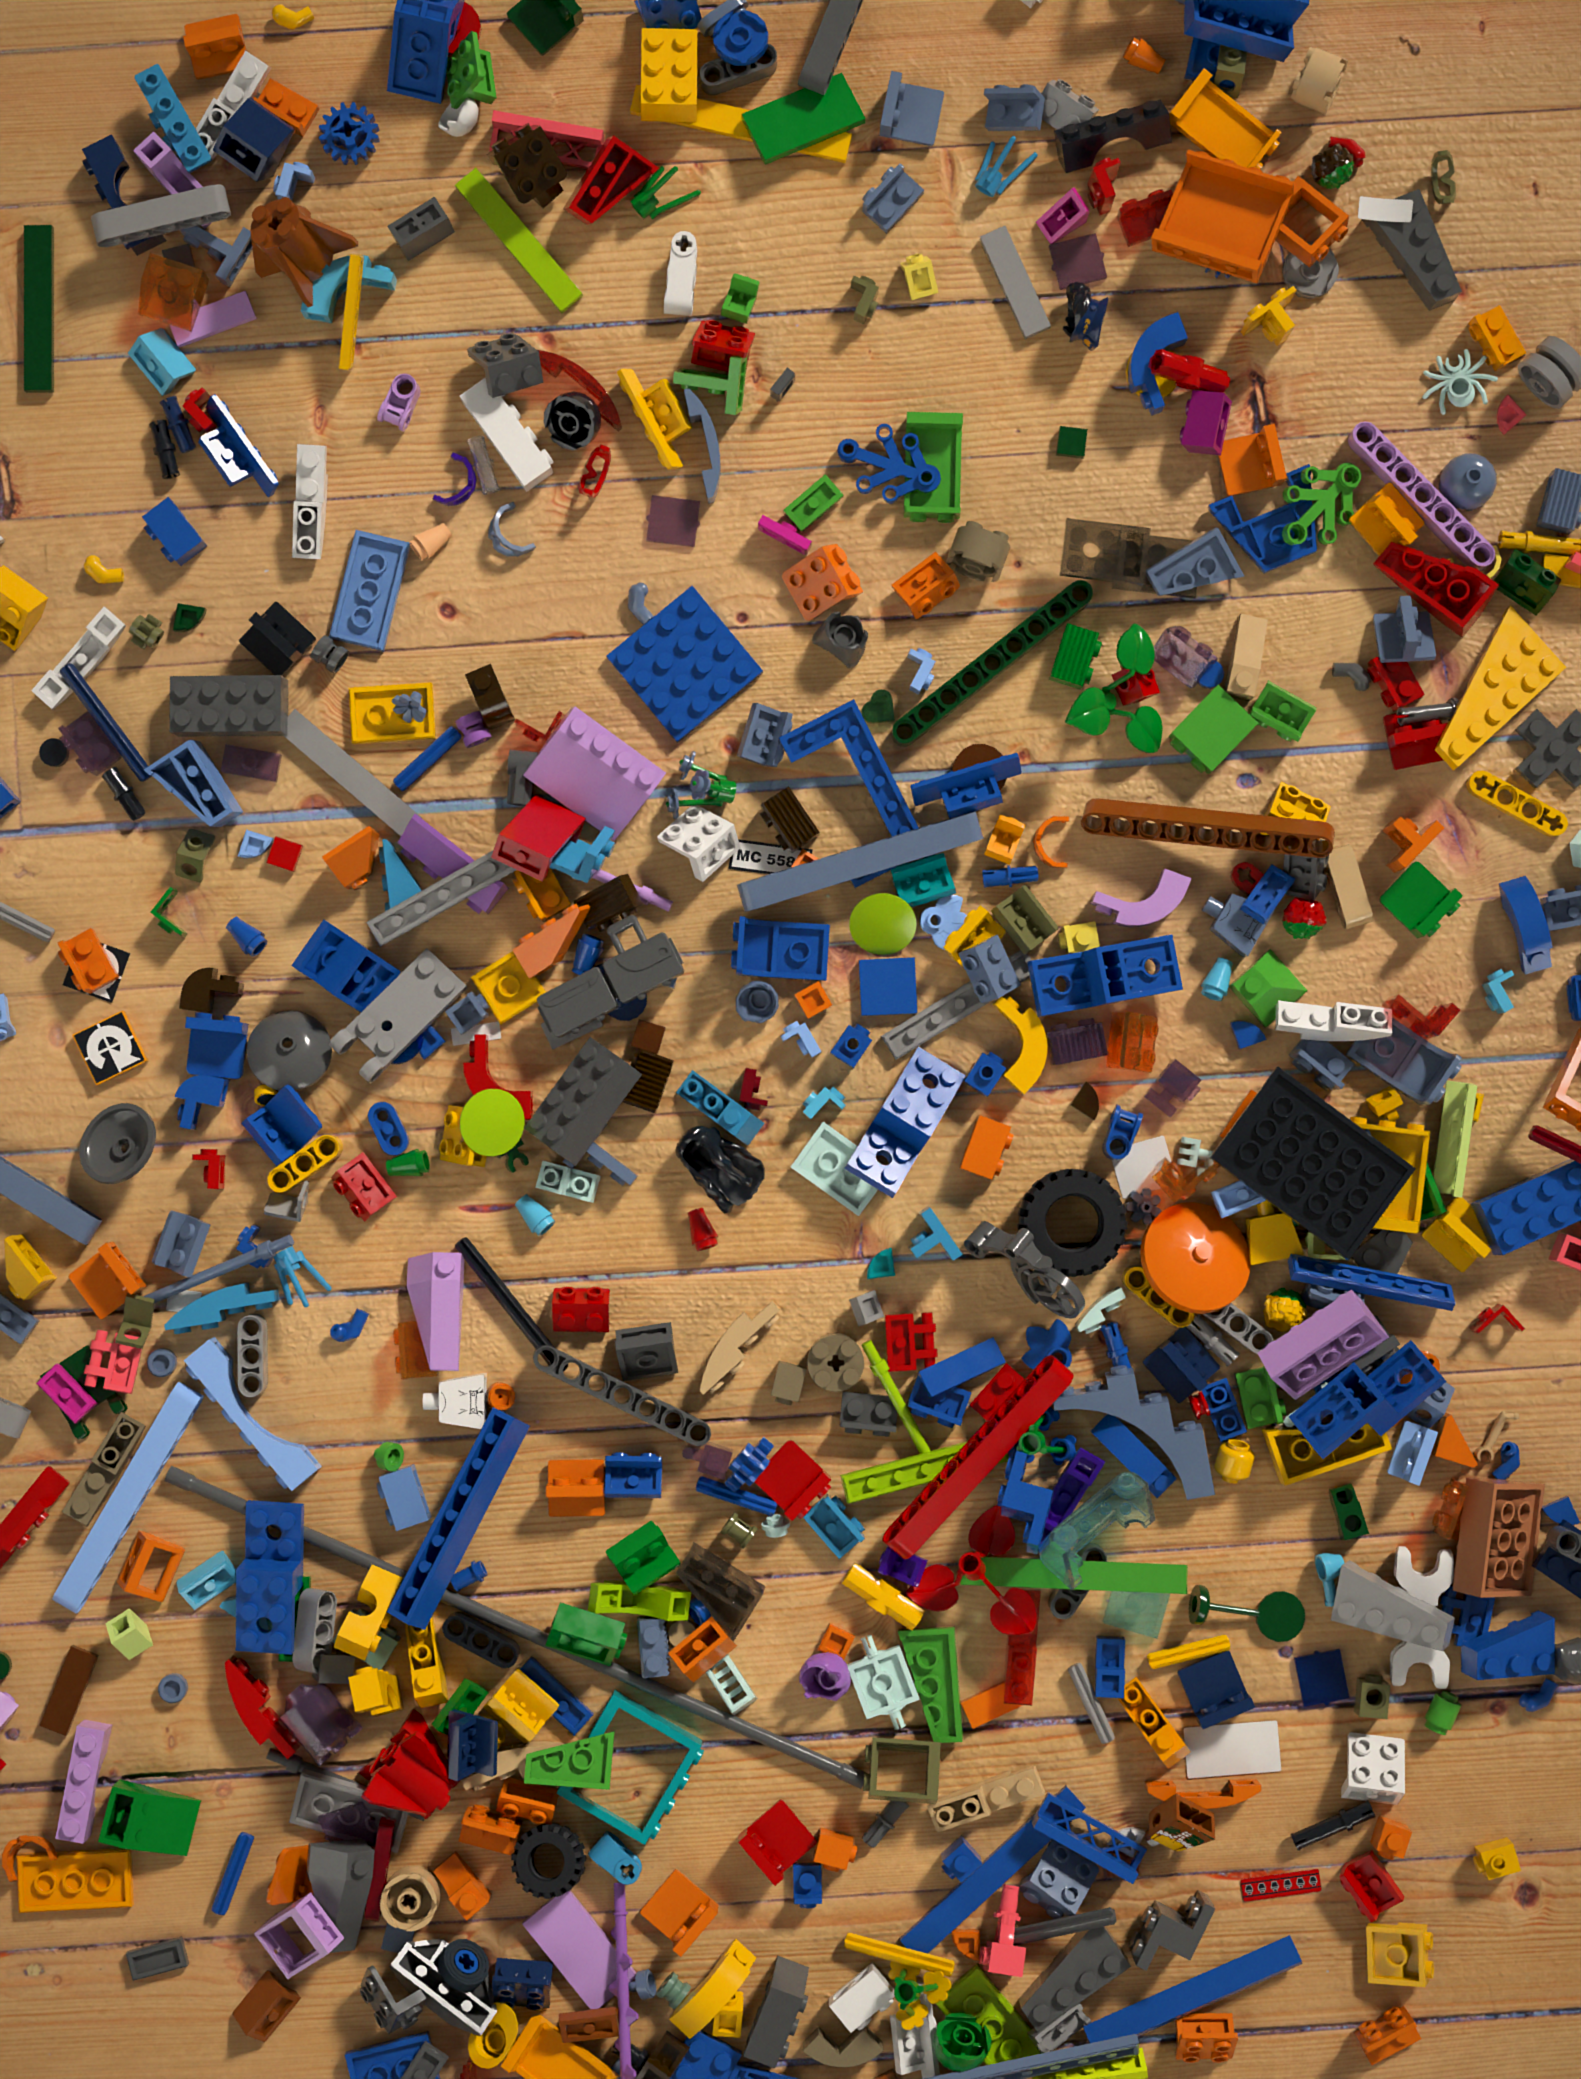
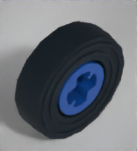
M457 1939L450 1942L440 1953L438 1967L443 1980L449 1986L459 1991H471L479 1987L487 1977L489 1962L483 1949L475 1942L468 1939Z

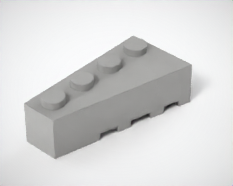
M1350 1560L1341 1566L1331 1621L1443 1651L1449 1646L1454 1617L1423 1600L1411 1596L1400 1587L1389 1584L1378 1575L1367 1572Z

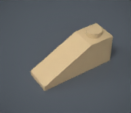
M1240 614L1224 686V690L1232 698L1251 701L1255 697L1268 619Z

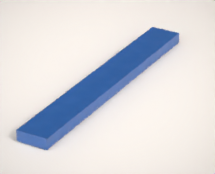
M1067 1785L1054 1795L1081 1811L1086 1808ZM1050 1802L1043 1814L1051 1820L1063 1817L1061 1807L1053 1802ZM1065 1810L1067 1816L1073 1815L1072 1813ZM1034 1815L992 1852L978 1869L962 1883L960 1882L900 1937V1941L906 1948L928 1954L1052 1840V1838L1033 1828L1031 1821ZM1065 1822L1059 1824L1063 1827H1066Z
M1289 1935L1098 2019L1087 2026H1083L1089 2043L1131 2034H1137L1138 2037L1303 1963Z

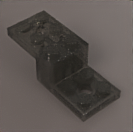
M1067 518L1059 576L1112 582V589L1156 594L1145 574L1146 570L1194 540L1150 535L1151 528ZM1088 543L1095 544L1099 549V554L1095 557H1087L1083 552L1084 545ZM1197 587L1166 595L1195 598Z

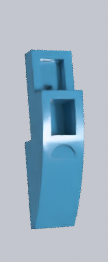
M249 1282L226 1287L207 1294L185 1306L164 1327L165 1330L173 1329L174 1334L191 1332L190 1326L201 1325L202 1330L218 1328V1322L226 1320L225 1309L228 1310V1314L245 1312L244 1306L255 1305L256 1310L272 1308V1302L280 1300L279 1291L275 1289L250 1293Z

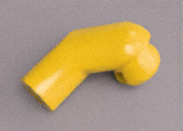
M280 4L272 9L273 20L290 30L297 29L315 19L309 6L298 12L289 10Z
M95 555L86 558L84 570L97 583L124 582L122 568L106 569L99 561L100 558Z

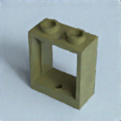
M873 1737L871 1745H866L865 1762H870L869 1774L864 1773L863 1791H868V1799L936 1804L938 1801L941 1742ZM879 1750L927 1753L925 1793L876 1790Z

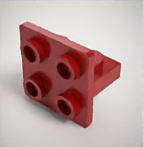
M717 320L701 321L692 341L694 347L691 363L729 372L730 357L734 355L742 358L747 357L748 366L755 333L742 326L729 327L722 325Z
M1394 713L1383 717L1394 770L1444 761L1434 749L1448 723L1442 724L1439 720L1400 726L1397 718L1408 717V715H1397Z

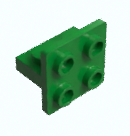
M649 1521L606 1550L607 1556L633 1595L638 1594L681 1564L669 1546L664 1534L653 1521Z

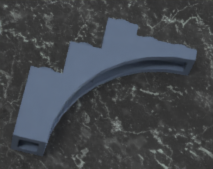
M1126 1365L1112 1367L1110 1369L1111 1372L1105 1373L1107 1384L1094 1381L1086 1383L1084 1385L1085 1388L1074 1389L1072 1386H1068L1053 1403L1055 1411L1069 1409L1100 1411L1119 1417L1140 1428L1156 1441L1171 1459L1181 1478L1187 1500L1215 1495L1201 1423L1196 1424L1195 1421H1184L1178 1424L1179 1427H1173L1167 1395L1161 1396V1393H1152L1144 1396L1145 1399L1139 1400L1133 1368L1127 1369Z

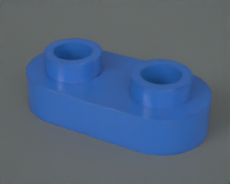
M387 1102L375 1103L369 1109L368 1120L381 1148L389 1155L404 1153L409 1146V1136L396 1109ZM381 1111L388 1113V1119L384 1122L379 1119ZM393 1136L400 1138V1144L397 1147L391 1144Z

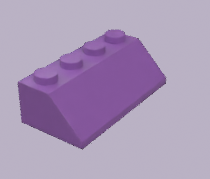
M416 814L413 815L398 841V844L403 847L400 852L412 862L419 859L425 864L422 870L434 879L438 876L445 878L475 861ZM498 880L468 897L469 900L466 904L478 914L482 910L489 914L509 888Z

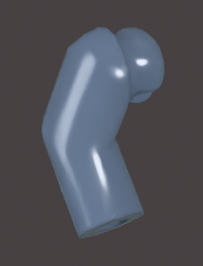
M637 583L629 589L628 608L644 625L654 616L644 606L648 587L644 583Z

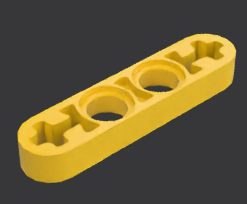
M1477 771L1468 777L1466 787L1468 792L1474 797L1546 836L1556 837L1566 831L1568 820L1562 812L1489 772ZM1483 777L1485 779L1484 785L1491 788L1495 783L1498 786L1492 791L1491 797H1488L1487 795L1491 791L1486 788L1477 790V784L1474 782V779L1478 780ZM1505 789L1511 793L1512 800L1510 804L1503 805L1498 801L1497 795L1500 790ZM1525 803H1531L1536 807L1534 818H1526L1523 815L1522 807ZM1543 810L1547 812L1543 817L1548 820L1556 817L1560 828L1551 831L1549 829L1551 824L1545 820L1540 821V824L1536 823L1541 818Z

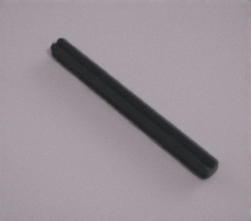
M467 1237L458 1241L455 1244V1248L459 1253H462L465 1261L535 1349L541 1345L554 1347ZM543 1350L539 1353L548 1365L553 1362L554 1355L551 1351ZM568 1364L564 1366L563 1372L568 1368Z

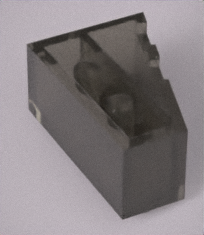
M695 1542L689 1548L676 1571L678 1577L694 1596L710 1611V1615L715 1621L720 1623L734 1642L761 1599L765 1586Z

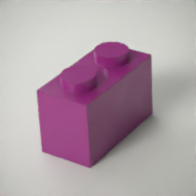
M1192 390L1191 399H1188L1186 403V423L1180 431L1181 445L1189 453L1221 456L1232 401L1225 393Z

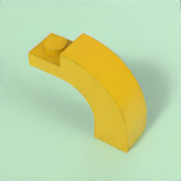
M1002 996L993 1003V1006L1015 1026L1021 1039V1050L1017 1060L1002 1076L1019 1093L1024 1095L1037 1081L1044 1068L1047 1057L1046 1033L1039 1017L1031 1007L1021 1014L1018 1011L1021 1007L1010 996L1006 999Z
M737 1939L733 1940L712 1971L697 1988L683 1999L669 2020L691 2039L720 2012L750 1974L749 1969L756 1960V1957Z

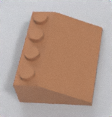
M1466 1478L1463 1490V1509L1460 1516V1534L1456 1548L1457 1558L1453 1578V1591L1480 1598L1532 1595L1535 1570L1532 1564L1536 1560L1545 1484L1491 1478Z

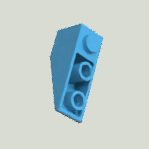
M383 839V847H379L380 863H385L386 874L382 875V886L384 892L388 891L389 902L385 903V911L419 893L422 891V888L391 842Z
M693 1070L676 1092L746 1145L750 1144L764 1125V1122Z

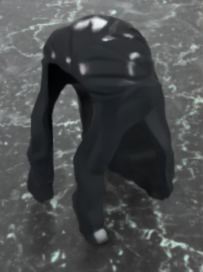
M695 1126L684 1133L677 1143L675 1149L677 1157L689 1170L695 1182L703 1187L707 1196L715 1201L723 1213H730L734 1204L740 1206L751 1199L765 1178V1167L762 1161L754 1157L744 1147L722 1138L720 1132L715 1127Z

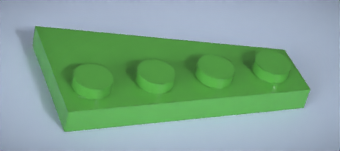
M955 1627L914 1628L913 1631L910 1629H899L900 1641H902L906 1653L905 1656L915 1680V1687L923 1705V1711L933 1742H962L963 1729Z

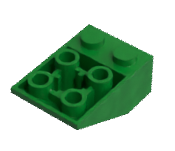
M119 1779L112 1786L98 1842L129 1850L187 1856L202 1800Z

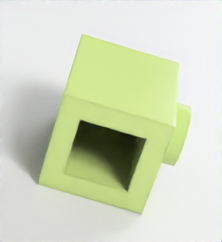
M130 1608L105 1623L111 1644L128 1660L153 1646L147 1624Z

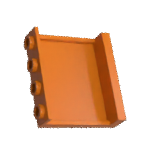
M1188 150L1186 153V165L1159 229L1155 228L1151 237L1152 251L1258 283L1293 198L1294 182L1282 175L1273 176L1263 173V171L1255 167L1246 168L1237 165L1229 159L1220 160L1211 157L1203 151L1194 152Z

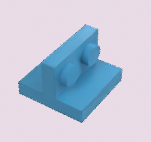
M926 1207L920 1211V1216L931 1232L927 1234L923 1230L910 1239L913 1244L909 1246V1249L913 1255L918 1258L938 1243H940L953 1261L963 1255L932 1209Z

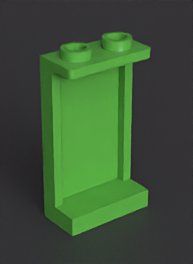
M907 412L906 434L913 433L918 437V447L926 464L933 465L939 470L941 481L938 488L932 492L924 493L917 489L904 495V518H910L912 522H925L926 518H938V522L952 523L954 519L960 518L963 413ZM909 438L905 442L909 447L914 446L916 443L913 438ZM905 450V464L916 468L910 452ZM926 473L922 475L921 479L924 482H929L932 476Z

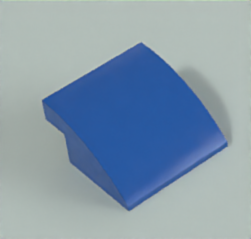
M1185 0L1184 34L1284 62L1294 49L1293 25L1309 5V0Z

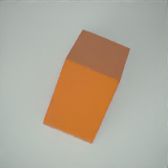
M1445 1412L1439 1419L1436 1428L1438 1434L1431 1454L1472 1468L1478 1466L1452 1415Z

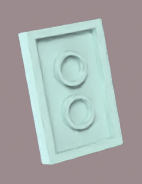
M822 1122L791 1165V1168L859 1216L878 1189L844 1169L856 1150L857 1145L825 1122Z

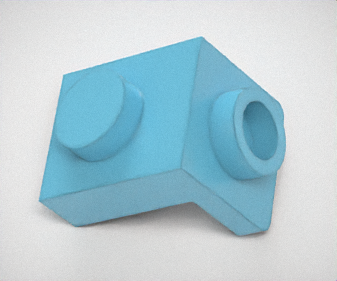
M1501 968L1486 976L1489 981L1482 984L1487 994L1485 996L1486 1003L1492 1011L1496 1010L1498 1014L1505 1013L1514 1008L1501 985V982L1514 975L1512 970L1503 972Z
M824 1087L818 1095L812 1092L802 1103L806 1107L803 1113L812 1119L829 1099L842 1110L846 1106L842 1102L845 1097L834 1087L830 1090Z

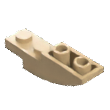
M773 1301L753 1319L743 1312L723 1334L714 1348L703 1374L700 1392L703 1395L707 1391L713 1394L724 1384L721 1378L728 1372L734 1375L745 1365L742 1359L746 1355L739 1347L743 1344L747 1348L758 1338L755 1332L763 1325L768 1329L779 1319L777 1313L780 1309Z
M530 1741L500 1747L497 1751V1774L493 1777L476 1772L461 1779L465 1791L471 1788L474 1791L481 1790L490 1785L489 1780L500 1777V1780L511 1777L516 1773L515 1769L517 1768L523 1779L525 1776L526 1754L566 1743Z
M1034 1765L1013 1773L1008 1771L967 1786L938 1799L936 1804H928L927 1807L938 1833L990 1816L991 1812L1043 1796L1045 1790Z

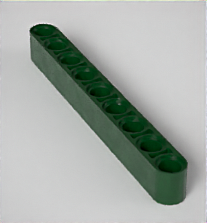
M1077 580L1071 583L897 720L891 732L894 743L901 747L913 744L1083 610L1093 596L1091 585L1084 580ZM1082 589L1086 593V599L1083 601L1075 600L1072 596V591ZM1053 606L1061 607L1064 610L1065 616L1062 618L1053 617L1050 613V608ZM1032 623H1037L1041 625L1043 633L1038 636L1032 635L1028 630V626ZM1010 640H1015L1020 643L1021 650L1017 653H1012L1007 649L1006 643ZM989 657L997 659L999 668L989 670L984 664L985 659ZM971 674L976 677L978 684L974 687H967L964 685L962 678L965 675ZM944 692H951L956 697V701L951 705L944 704L941 701L940 695ZM922 709H929L933 712L934 719L930 722H924L919 718L918 713ZM901 726H907L911 729L912 736L908 739H901L898 737L896 730Z

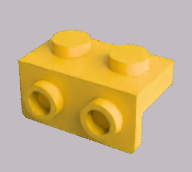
M980 905L976 910H972L967 914L964 924L958 931H953L947 937L943 948L954 961L963 967L959 952L972 948L994 935H998L1001 939L1005 935L1006 930L994 921L990 913Z

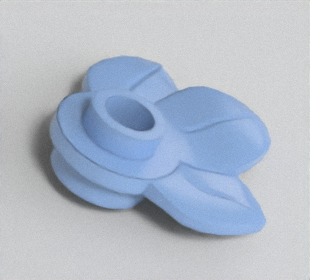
M958 895L940 898L934 907L926 908L920 915L919 922L922 930L930 934L934 944L945 950L943 947L947 937L953 931L960 929L967 916L965 913L960 912L963 898ZM933 915L938 919L936 926L931 923Z

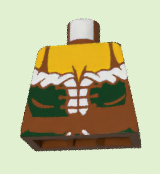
M1174 1794L1150 1811L1149 1830L1145 1832L1146 1841L1151 1846L1162 1844L1174 1851H1183L1215 1840L1214 1813L1178 1794Z

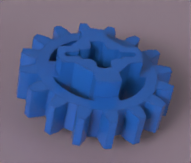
M342 102L340 110L337 111L332 106L330 108L332 115L322 116L326 125H319V130L323 133L319 136L321 144H325L323 149L326 154L332 152L331 157L334 161L341 157L343 165H347L349 159H352L354 164L358 165L359 157L367 161V152H376L375 146L372 143L380 142L379 136L375 134L380 129L378 124L374 123V115H367L368 111L365 106L357 110L355 102H352L350 108H346L344 102ZM351 117L357 118L361 121L356 122L355 120L351 119ZM352 130V136L346 137L347 131ZM341 145H342V146H344L345 148H347V150L340 149V148L337 147V146H341Z
M765 1437L760 1439L754 1447L748 1443L728 1467L732 1474L725 1481V1485L734 1493L744 1483L751 1486L769 1465L770 1461L766 1457L774 1445Z

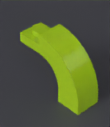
M604 1580V1583H591L588 1611L596 1614L631 1613L651 1616L665 1621L688 1620L691 1592L651 1584L638 1594L633 1595L625 1581Z

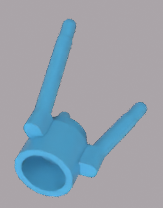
M1012 136L993 168H988L995 148V142L992 141L981 169L975 178L977 181L975 187L989 197H994L996 193L1001 195L1004 189L1037 158L1038 154L1034 152L1002 182L1003 175L998 170L1011 150L1016 137Z
M293 1246L273 1256L276 1262L274 1267L279 1274L289 1305L293 1304L286 1275H289L303 1306L306 1308L309 1306L294 1273L301 1268L300 1262L327 1291H331V1286L308 1262L301 1250L295 1252Z

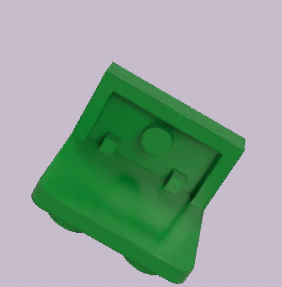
M1414 862L1380 896L1379 901L1418 939L1425 935L1432 936L1441 927L1439 921L1445 914L1450 917L1461 906L1458 901L1463 895L1456 888L1448 890L1420 862Z

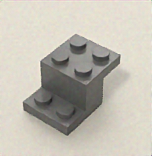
M1197 1890L1195 1896H1190L1184 1909L1187 1912L1186 1915L1156 1900L1152 1907L1147 1906L1141 1919L1144 1923L1139 1932H1134L1129 1942L1130 1952L1137 1967L1147 1971L1159 1945L1191 1960L1215 1911V1907L1207 1894Z

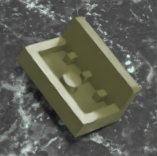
M1023 885L991 910L992 914L1024 955L1059 929L1026 885Z

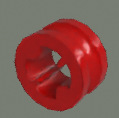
M1199 1392L1196 1397L1188 1396L1191 1409L1197 1420L1201 1419L1202 1415H1211L1202 1392Z

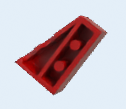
M614 135L607 137L563 209L585 225L592 224L624 196L639 186L646 178L655 173L659 167Z

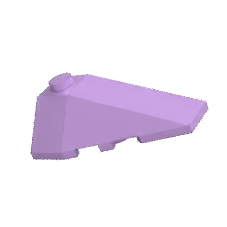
M432 1252L408 1258L407 1289L431 1371H459L465 1265L462 1253Z

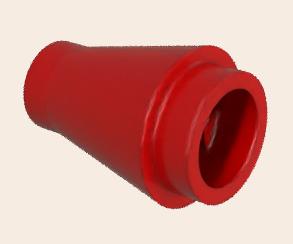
M704 1208L688 1212L692 1246H695L697 1251L717 1246V1238L719 1236L706 1216Z

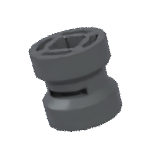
M325 635L315 645L310 658L317 663L322 662L326 665L327 670L335 674L345 663L349 651L342 646H336L333 640Z

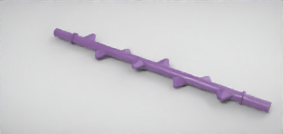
M614 1883L615 1912H613V1915H615V1927L611 1930V1936L616 1940L617 1979L609 1985V1991L618 1997L619 2038L615 2041V2047L620 2052V2079H634L636 2071L631 2066L630 2025L639 2016L637 2012L629 2007L628 1968L632 1965L633 1961L627 1954L626 1914L628 1912H626L625 1884Z

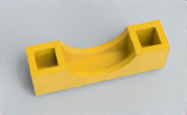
M371 1666L355 1670L356 1675L348 1677L355 1712L363 1713L370 1711L372 1716L377 1717L404 1710L397 1676L389 1674L388 1671L378 1670V1668L373 1669Z

